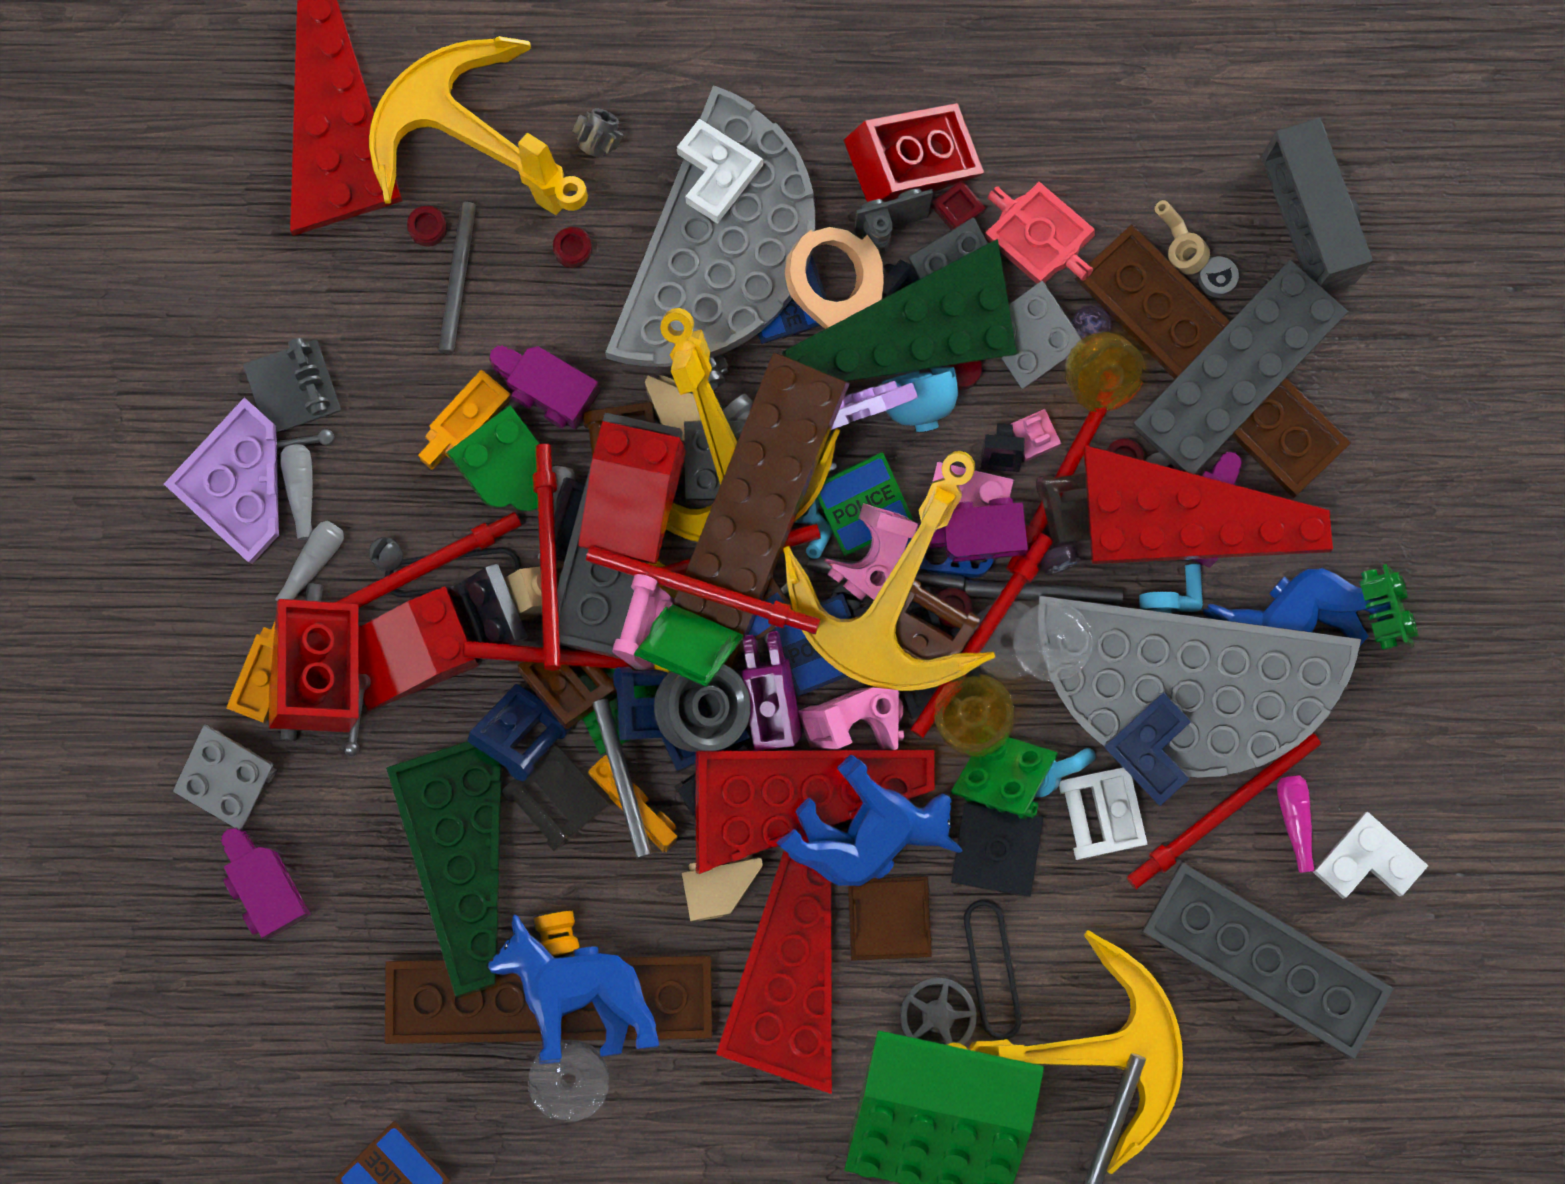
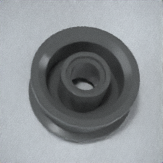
M726 665L721 667L707 687L674 672H669L660 683L654 701L655 718L661 733L674 746L690 752L717 751L733 744L744 732L749 721L751 709L750 697L745 683L733 669ZM701 697L706 700L708 706L704 717L698 710V702Z

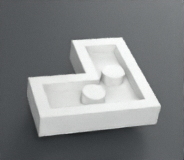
M701 119L695 123L677 146V154L704 171L703 175L685 196L686 204L717 224L763 166V159Z
M1365 812L1314 869L1313 873L1342 899L1348 897L1369 871L1394 893L1402 896L1428 865L1370 813Z

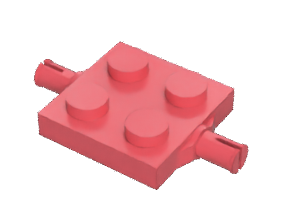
M1038 182L1029 192L1015 200L1003 192L999 186L994 188V192L991 191L987 199L1002 210V214L999 220L985 232L986 240L990 243L998 239L1000 252L1036 284L1041 281L1046 283L1055 273L1063 270L1065 267L1069 268L1081 281L1086 280L1087 276L1091 275L1093 268L1084 262L1078 254L1095 236V229L1042 183Z

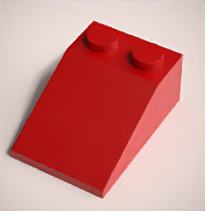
M958 103L865 120L843 139L867 202L882 199L884 202L898 199L901 193L911 189H920L921 192L932 189V192L955 185L961 179L964 182L981 176L984 173Z
M602 421L591 463L578 544L580 548L589 549L590 546H594L638 561L657 564L686 455V449L680 437Z
M445 586L409 600L358 627V674H366L371 679L370 687L365 690L363 698L368 711L479 666L476 658L463 657L464 641H469L454 601Z
M278 599L269 688V728L350 732L359 718L358 604Z

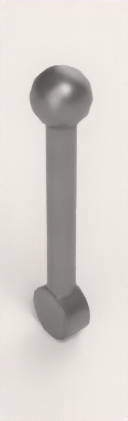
M324 429L319 435L277 441V449L285 448L289 445H306L319 442L322 445L328 446L334 442L335 437L331 430Z
M358 674L359 718L350 730L349 742L344 745V752L350 757L356 756L359 753L357 737L364 692L371 684V679L366 674Z

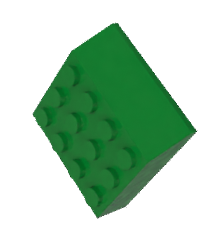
M877 1030L851 1128L844 1171L856 1173L866 1178L874 1177L899 1184H1013L1031 1134L1044 1066Z

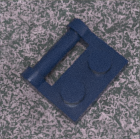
M630 667L615 668L613 681L617 690L620 740L664 738L655 718V697L635 698L634 687L660 685L669 672L656 669L632 670Z
M515 684L469 732L467 742L505 766L512 777L519 781H525L533 773V766L558 739L565 738L572 730V726L566 730L541 699ZM538 722L547 727L523 754L514 750L517 744Z

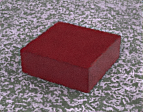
M962 179L931 204V207L950 230L972 217L977 219L986 210L985 206Z

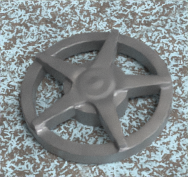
M931 978L918 983L908 992L901 1006V1026L907 1037L917 1039L930 1030L941 1033L946 1044L953 1043L949 1029L953 1025L954 1020L970 1017L966 1033L957 1042L965 1045L972 1036L976 1025V1008L973 999L960 984L949 979ZM933 984L943 985L938 1000L926 1004L913 997L926 986ZM948 986L954 988L963 996L969 1011L953 1010L952 1006L947 1002ZM910 1002L922 1010L923 1024L914 1034L911 1033L907 1023V1009Z

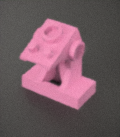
M863 503L859 519L866 524L872 536L871 548L867 556L852 564L825 558L824 561L832 567L828 575L839 583L843 578H846L847 581L843 587L861 601L866 595L873 600L875 599L903 554L908 537L912 538L918 526V523L899 513Z
M874 687L858 688L820 705L808 706L798 711L799 719L810 748L839 749L851 744L852 740L848 731L852 724L859 719H863L871 726L880 750L898 749V740L904 739L903 730H898V723L903 716V705L899 699L898 690Z

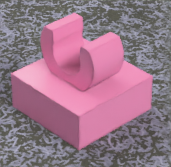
M1045 409L1011 423L1013 424L1012 437L1025 438L1024 462L1052 451L1061 445Z

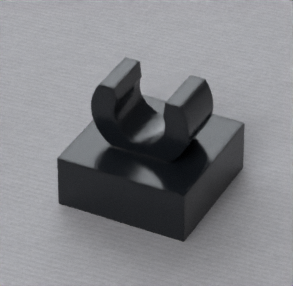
M900 259L896 265L886 264L884 266L888 274L883 279L882 298L920 280L912 265Z
M997 423L995 435L985 434L980 469L1020 471L1025 438L1012 437L1013 424Z

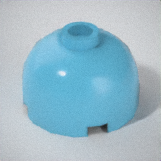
M954 367L932 368V373H919V371L882 381V384L895 380L897 387L913 383L918 396L914 400L886 410L887 414L892 420L901 425H915L916 432L938 428V420L952 412L958 397Z

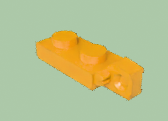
M480 370L430 424V430L425 436L430 443L418 454L420 461L433 470L446 456L449 458L446 454L448 450L497 415L512 399L511 394L487 373Z
M275 622L272 629L263 627L260 635L256 634L226 708L265 724L269 718V688Z
M605 755L588 771V774L623 811L607 755ZM632 783L647 837L662 852H667L676 844L677 835L674 831L677 827L662 811L656 815L645 804L649 800L648 797L636 784Z

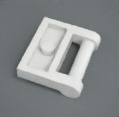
M1124 768L1060 781V793H1065L1077 845L1076 848H1073L1076 860L1148 845L1133 779ZM1082 789H1092L1103 842L1092 844L1080 792Z

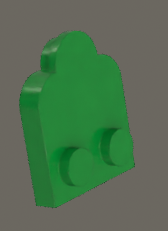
M511 405L507 406L446 452L486 505L500 508L511 504L520 511H531L538 508V496L533 491V474L537 472L536 446L539 443Z

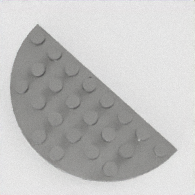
M713 85L700 119L763 159V166L717 224L686 204L685 196L703 175L704 171L683 159L605 352L606 359L647 367L672 366L673 361L670 353L675 343L669 342L663 337L660 325L667 311L673 308L685 309L691 314L694 320L693 331L702 329L710 350V358L742 345L760 333L781 313L792 299L785 278L787 256L795 243L810 230L812 232L815 231V205L808 171L799 152L776 122L773 124L763 114L755 110V105L730 91ZM813 249L811 250L810 254L806 259L805 273L807 271ZM680 321L670 322L674 330L681 331L684 329Z
M1039 596L1038 625L1043 658L1050 679L1071 715L1092 737L1105 746L1164 692L1191 721L1162 749L1188 777H1219L1260 767L1298 746L1321 725L1339 700L1351 678L1361 639Z

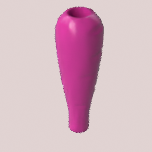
M1300 775L1281 778L1277 784V797L1286 830L1296 855L1299 873L1315 871L1312 858L1310 796L1306 780Z

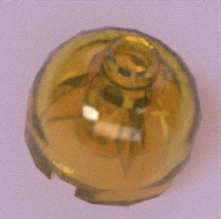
M1096 332L1080 339L1070 350L1065 362V380L1074 398L1083 407L1095 412L1097 411L1094 408L1104 407L1111 411L1129 402L1140 390L1143 383L1140 380L1142 368L1146 371V363L1135 345L1120 334Z
M979 674L980 677L972 676L967 678L964 675L952 680L944 686L935 702L934 717L939 735L951 749L962 755L973 757L992 754L1001 748L1012 734L1015 720V711L1010 693L1001 682L988 675Z

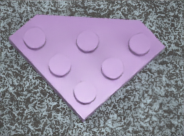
M895 380L877 387H870L845 395L832 429L918 398L913 383L897 387Z
M244 397L170 476L164 485L251 564L279 536L276 425Z

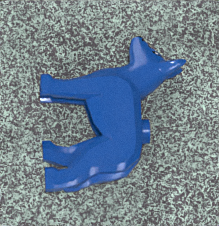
M1322 568L1303 570L1291 581L1284 576L1269 593L1274 600L1264 611L1226 609L1218 605L1208 604L1209 609H1203V613L1210 619L1313 632L1318 621L1341 630L1346 637L1361 639V646L1369 636L1364 630L1356 611L1365 610L1370 614L1390 610L1391 605L1366 609V604L1384 598L1380 597L1365 601L1361 588L1350 584L1337 574ZM1387 617L1381 618V619H1377V621L1379 622V621L1386 620Z
M849 755L837 768L863 802L852 820L848 832H843L823 823L816 814V803L811 798H807L797 808L796 814L809 842H804L801 835L795 829L776 842L795 862L814 869L828 881L838 886H862L874 877L877 879L884 877L894 866L892 859L907 844L939 846L950 851L962 852V848L949 837L952 805L950 795L941 793L931 799L925 806L918 808L902 794L891 789H885L872 781L867 774V766L853 755Z
M513 915L512 929L514 935L505 942L501 950L487 963L486 967L494 974L505 975L515 973L520 976L525 1000L530 1011L536 1017L542 1035L539 1065L560 1062V1059H562L561 1017L585 1007L590 1002L593 1003L606 1029V1042L600 1048V1057L615 1056L622 1053L629 1025L635 1028L637 1034L636 1049L659 1047L656 1023L644 1001L640 981L632 966L617 955L599 954L598 947L575 949L574 957L555 959L541 943L529 934L519 917Z

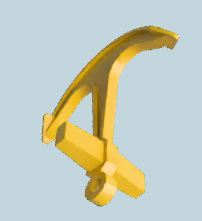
M499 36L494 39L468 40L433 51L417 60L392 82L374 112L369 135V150L373 169L383 191L385 204L391 203L396 179V152L400 140L412 130L432 127L519 171L522 183L529 186L536 203L552 214L557 215L562 209L575 211L585 205L588 194L584 182L575 176L564 178L562 167L555 163L545 143L527 133L518 142V148L451 96L453 83L459 75L469 69L499 62H509L531 49L529 41ZM569 191L577 192L573 196H566Z
M673 308L667 311L660 325L663 337L669 342L675 343L670 353L673 361L671 373L680 395L693 392L721 485L737 445V440L708 381L712 367L709 362L710 350L702 329L693 331L694 320L691 314L685 309ZM680 321L684 329L676 331L671 327L670 322ZM835 428L833 433L827 438L794 522L808 510L822 490L831 467L836 439L840 433L838 428ZM673 503L666 529L678 536L698 542L712 505L703 509H688Z
M954 451L944 459L941 467L944 478L933 481L925 500L918 510L921 519L919 528L874 601L862 615L852 619H839L830 615L820 605L809 577L793 555L790 547L783 548L786 560L787 587L793 610L821 619L816 634L803 630L802 632L813 648L829 664L848 677L877 688L898 691L923 690L959 678L984 662L995 658L994 652L953 654L929 660L916 659L904 652L898 644L895 633L897 620L934 532L948 525L954 509L962 498L959 485L969 482L974 474L975 462L966 452ZM956 461L962 462L966 467L965 473L962 475L953 473L951 464Z
M1087 930L1084 934L1085 938L1094 949L1102 964L1126 989L1130 999V1014L1127 1023L1119 1031L1110 1035L1025 1047L1024 1045H1013L1007 1039L975 1041L971 1043L968 1049L961 1043L953 1042L945 1045L1036 1065L1104 1066L1125 1070L1131 1053L1146 1058L1137 1084L1140 1098L1138 1110L1121 1135L1106 1170L1109 1174H1113L1120 1166L1142 1151L1167 1121L1180 1088L1183 1050L1180 1029L1175 1013L1166 994L1153 975L1124 950Z

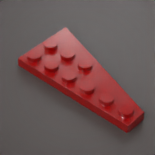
M297 0L290 220L292 236L403 201L395 179L391 203L385 204L383 191L373 169L369 150V135L374 111L338 0Z
M1086 445L1084 447L1092 564L1329 553L1333 550L1330 510Z
M934 750L696 751V873L701 874L720 865L779 846L776 842L793 829L801 835V838L806 836L797 817L796 810L807 798H811L816 803V814L823 823L832 826L849 819H854L863 802L850 783L837 769L849 755L855 756L867 766V774L872 781L885 789H891L902 794L907 799L935 790Z
M807 836L802 837L804 842H809ZM783 851L716 1055L832 1094L831 882L814 869L795 862L788 856L786 851Z

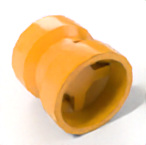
M573 910L534 918L535 929L541 934V944L553 957L574 953L575 949L580 948L579 940L573 935L572 930L575 924ZM566 934L564 937L549 939L551 936Z

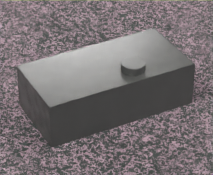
M1321 118L1277 130L1262 154L1261 159L1300 266L1326 292L1353 285L1373 262V258L1359 223L1361 221L1359 206L1354 199H1350Z

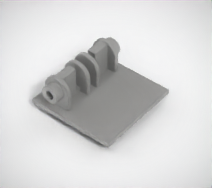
M1043 281L1009 304L1017 354L1002 357V360L1022 389L1063 360L1067 359L1068 361L1080 353L1079 349L1085 345Z
M205 724L173 792L234 828L243 830L265 782H271L277 769L273 767L274 764L270 760L262 758L252 752L251 749L245 748L239 742L233 741L221 734L220 731L214 730Z

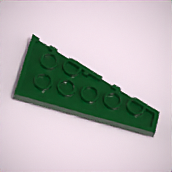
M998 239L784 350L782 355L845 382L1016 355Z
M464 742L386 767L457 999L494 987L497 980V974L491 973L486 966L497 954L502 764L469 742Z

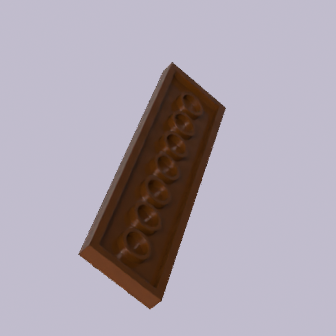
M1132 224L1088 264L1093 268V272L1089 277L1087 276L1086 280L1081 281L1078 276L1075 278L1174 379L1230 323ZM1287 378L1231 435L1293 498L1351 444Z
M773 352L685 576L763 600L850 383ZM678 591L673 603L689 612L743 634L744 637L749 634L756 615L682 591ZM744 637L724 663V665L733 670L744 647Z
M711 956L620 957L632 966L637 974L644 1001L656 1023L658 1039H712ZM444 960L386 961L385 1044L542 1041L538 1022L527 1005L522 981L517 974H497L496 986L457 999ZM592 1002L579 1010L561 1017V1041L606 1040V1029ZM629 1025L625 1040H636L635 1028Z

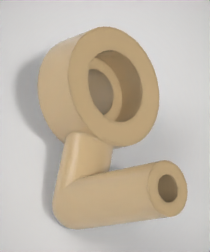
M1159 201L1155 206V212L1171 229L1175 239L1168 251V258L1171 264L1179 272L1187 275L1201 271L1210 258L1208 245L1199 235L1188 232L1184 220L1167 201ZM1196 253L1192 259L1188 260L1190 255Z

